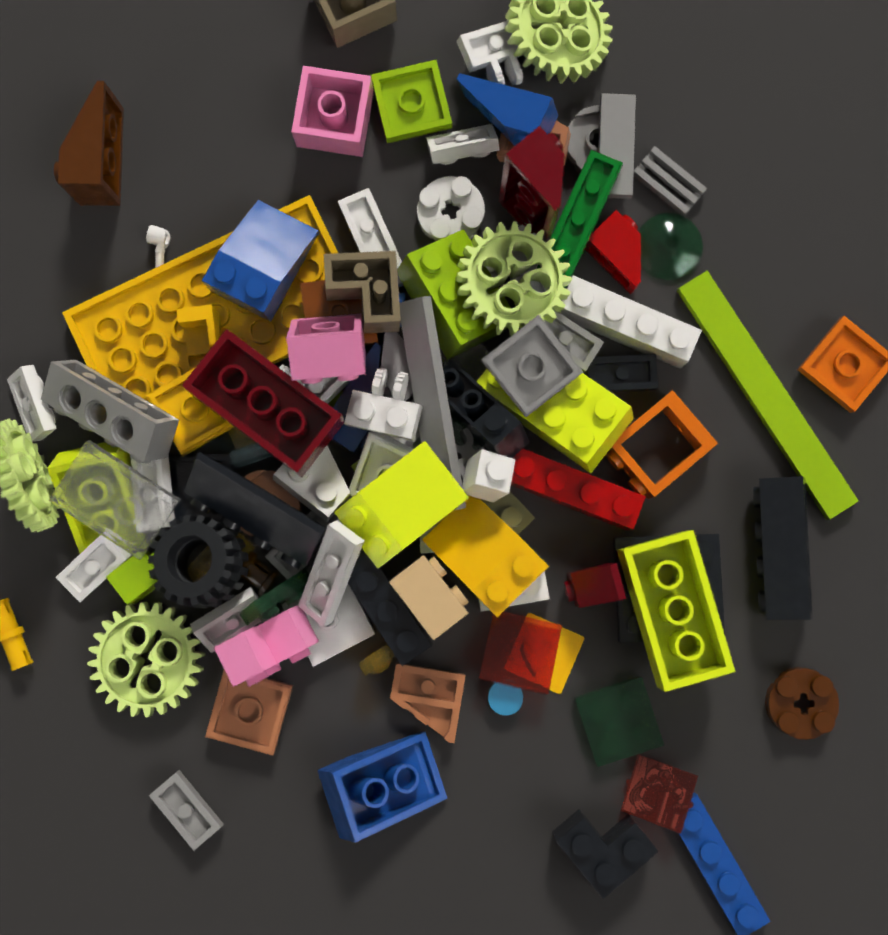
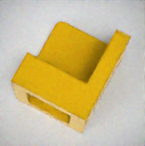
M212 304L176 309L178 323L185 329L188 355L191 357L206 355L221 336L219 312Z

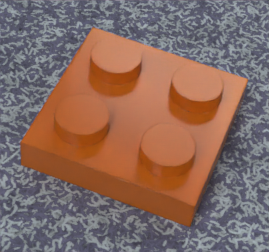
M842 316L797 370L849 413H853L888 372V350L846 316Z

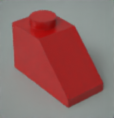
M615 210L592 233L585 250L631 295L641 283V234L637 231L638 226L631 217L626 214L622 216Z

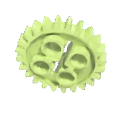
M511 0L510 8L505 15V18L509 21L504 30L512 33L507 43L518 45L513 55L515 57L525 56L526 59L522 65L524 68L533 64L535 66V76L543 70L546 72L547 81H550L555 74L560 84H563L568 76L574 83L580 76L587 78L592 70H597L609 53L607 48L611 44L612 39L608 34L613 27L604 24L610 15L606 12L600 13L599 9L603 5V1Z
M513 221L510 229L506 231L503 223L499 222L496 227V233L489 227H486L483 232V238L475 234L471 241L473 247L465 246L463 255L466 258H460L457 265L463 271L458 272L455 281L464 283V285L459 287L457 294L468 296L463 304L464 309L470 307L476 309L471 318L472 320L478 319L481 316L485 318L484 329H487L494 323L496 324L497 335H500L503 329L507 327L509 328L510 336H512L519 328L525 326L537 315L544 322L546 320L552 323L557 318L555 312H561L566 306L561 300H566L571 293L564 287L571 283L572 277L562 274L568 270L570 263L559 262L565 252L564 250L554 252L551 249L556 241L554 238L546 243L542 240L544 236L543 229L536 235L531 234V224L528 223L523 231H519L517 222ZM520 251L524 253L527 261H518L512 252ZM536 264L540 265L541 267L525 273L530 267ZM489 266L494 268L498 276L494 278L486 276L482 271V267ZM525 273V274L522 276V278H521V280L519 281V283H518L517 280H512V281L508 282L507 284L503 285V284L505 283L506 279L508 278V276H510L512 279H514V278H517L518 276H520L521 274ZM530 281L540 282L544 286L545 292L535 291L531 287ZM503 285L493 294H488L486 291ZM503 296L511 298L515 303V308L504 307L499 298Z
M8 418L0 422L1 497L7 498L8 509L10 511L15 510L17 521H23L24 528L30 527L31 532L37 531L38 533L58 523L56 518H59L60 515L57 509L60 506L55 499L58 495L53 489L54 485L49 475L48 467L44 464L45 457L38 452L37 443H32L30 433L25 434L23 425L18 426L16 420L11 421Z
M140 602L138 611L133 604L126 605V616L121 611H114L112 614L115 623L109 620L102 621L101 623L106 633H94V638L100 644L89 647L88 650L97 654V659L87 662V665L97 667L98 672L89 678L90 680H101L102 684L96 689V693L108 691L109 695L106 698V704L112 703L115 700L119 701L117 712H122L130 706L131 717H135L143 708L145 717L149 718L153 716L156 707L158 713L162 715L167 712V703L173 708L180 706V700L177 695L185 699L191 696L190 691L186 687L187 685L197 686L199 684V681L192 675L193 673L204 671V667L195 664L196 659L205 656V653L195 651V646L200 644L201 641L198 638H191L190 635L193 633L191 626L187 628L183 626L187 619L186 615L174 618L175 607H169L162 613L163 607L160 602L155 603L151 611L148 602ZM136 626L143 628L146 634L142 645L137 644L132 637ZM158 630H160L162 632V636L160 640L157 641V643L154 645L153 643L156 638V633ZM167 641L175 644L177 648V656L174 660H169L163 653V647ZM151 650L148 659L152 661V664L143 667L145 659L141 657V654ZM120 658L125 659L129 664L130 670L127 676H122L117 671L116 665ZM139 673L140 675L137 679V685L135 688H133L131 686V682L133 678L136 677V675ZM151 673L157 675L161 680V687L158 692L152 691L147 684L148 676Z

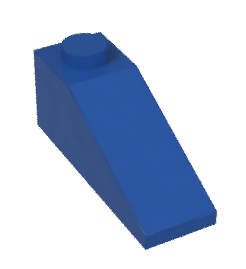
M459 73L457 81L464 96L514 146L539 126L547 134L552 131L558 117L552 97Z

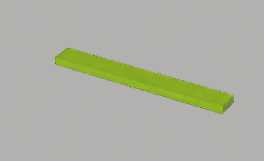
M708 270L678 288L677 293L798 477L803 476L806 479V490L825 519L830 520L859 502Z

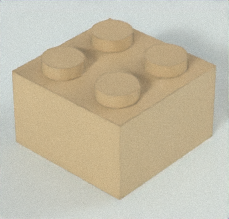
M423 555L390 580L389 583L434 640L468 614L464 606L469 601L457 585H454L451 589L442 578L447 572L437 559L433 557L428 560Z

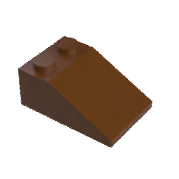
M97 81L59 148V161H56L54 164L56 182L79 205L121 206L124 108L105 81Z

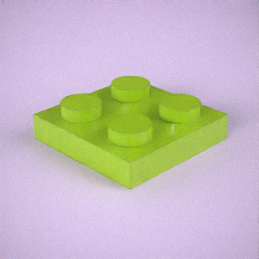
M437 60L371 75L387 143L452 128V120Z

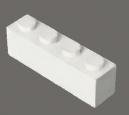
M574 275L572 276V281L567 287V290L571 293L566 300H562L566 306L559 312L560 314L585 329L646 355L656 354V359L679 369L689 362L701 334V329Z

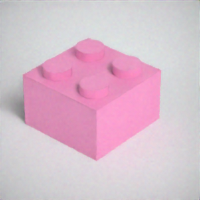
M303 66L291 131L296 146L363 157L374 95L371 76Z
M362 314L291 319L286 339L292 381L301 380V383L314 384L328 377H337L340 381H350L357 379L359 375L365 374L366 351Z

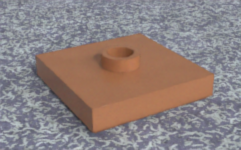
M224 670L205 737L273 756L276 752L294 685L265 678L248 687L246 681L233 687Z

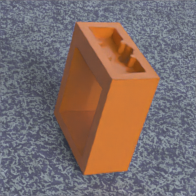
M672 390L629 425L605 456L616 470L623 469L631 478L628 484L634 492L651 499L714 448L718 442ZM662 411L695 450L654 484L621 444Z

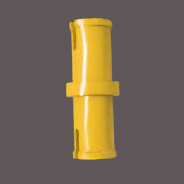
M8 597L0 600V642L10 664V669L14 671L34 663V661L31 659L22 635L25 630L23 626L19 627Z

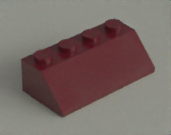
M539 126L505 154L499 202L520 226L524 225L526 227L528 223L531 224V233L537 234L543 229L544 236L542 240L546 243L551 238L561 206L565 153L563 152V145L560 140L551 132L547 134Z

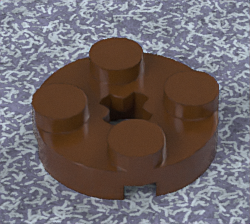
M804 667L789 668L780 673L779 675L781 676L776 678L774 683H771L768 687L765 697L768 717L778 729L793 738L802 740L814 739L832 731L839 713V697L831 679L815 670ZM805 693L806 699L810 700V707H807L806 711L801 713L800 708L794 707V701L800 700V694Z

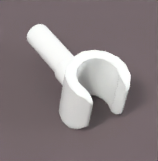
M150 225L146 235V242L156 245V268L164 264L165 248L168 247L171 241V235L161 227Z

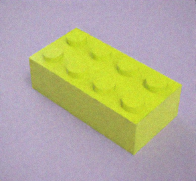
M488 369L476 381L513 414L523 426L590 474L634 419L630 405L583 373L527 417H524Z
M694 530L682 531L618 549L617 553L657 688L667 692L735 672Z

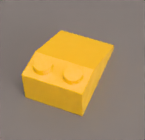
M469 496L465 501L466 508L450 512L422 541L498 617L549 566L481 499Z

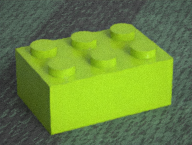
M464 229L407 254L397 269L398 277L411 299L431 296L439 347L447 360L497 336L496 324L492 323L487 329H484L485 318L483 316L472 320L471 318L476 309L474 307L464 309L463 304L468 296L457 294L459 287L464 285V283L455 281L457 273L463 271L457 267L460 258H466L463 255L465 246L473 247ZM482 267L483 273L488 277H492L487 267ZM499 287L486 291L488 294H493L498 291ZM504 296L499 298L504 307L511 308Z

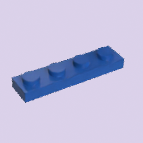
M694 792L691 794L690 801L684 798L682 804H688V808H683V810L687 811L679 814L675 829L736 935H749L771 921L699 796ZM671 806L665 809L672 822L675 813Z

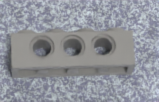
M78 360L51 361L41 400L54 407L53 410L56 413L77 421L79 427L100 435L104 438L105 443L123 449L137 462L150 463L153 460L168 457L179 419Z

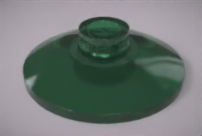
M674 213L659 214L647 220L639 230L641 234V267L653 277L662 280H676L688 275L699 263L703 251L702 237L697 227L684 216ZM666 239H674L677 247L669 248L666 245Z

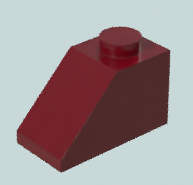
M605 563L567 573L568 581L563 582L568 602L574 601L575 607L578 608L626 599L617 563Z

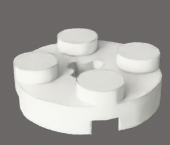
M463 176L442 177L431 182L420 192L417 205L418 222L424 234L430 239L433 238L435 241H438L463 229L470 240L477 234L484 219L485 206L481 193L472 185L468 178ZM447 204L460 208L456 212V218L450 219L449 215H442L441 211L446 209Z

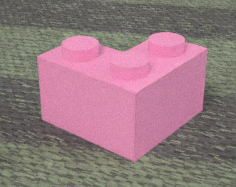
M297 605L215 646L214 649L232 686L234 687L246 681L248 687L281 670L282 668L279 663L289 658L293 664L310 655L311 653L308 648L318 643L319 640L304 611Z

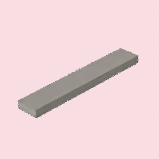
M423 296L400 303L401 326L414 403L420 404L423 407L418 424L421 443L426 441L462 487L431 296ZM463 502L454 510L466 508L465 502Z

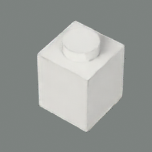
M481 449L467 460L462 489L468 496L493 503L510 492L515 459Z

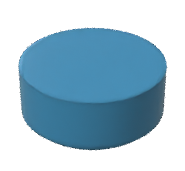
M500 679L491 685L488 691V702L496 713L505 716L512 715L522 706L523 693L519 685L513 680Z

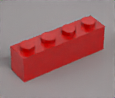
M522 449L513 457L515 464L511 486L626 531L634 530L646 496L526 449Z

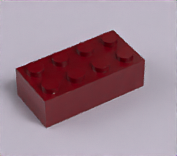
M228 329L223 332L181 385L189 394L301 478L345 422L342 414L296 380L292 381L291 376Z

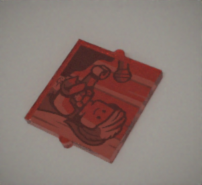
M638 754L632 776L626 780L628 789L621 811L681 834L688 810L694 806L691 800L699 776Z

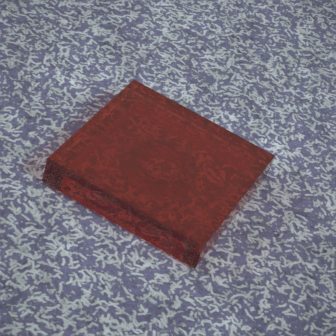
M504 611L498 617L492 614L479 679L548 695L562 625Z

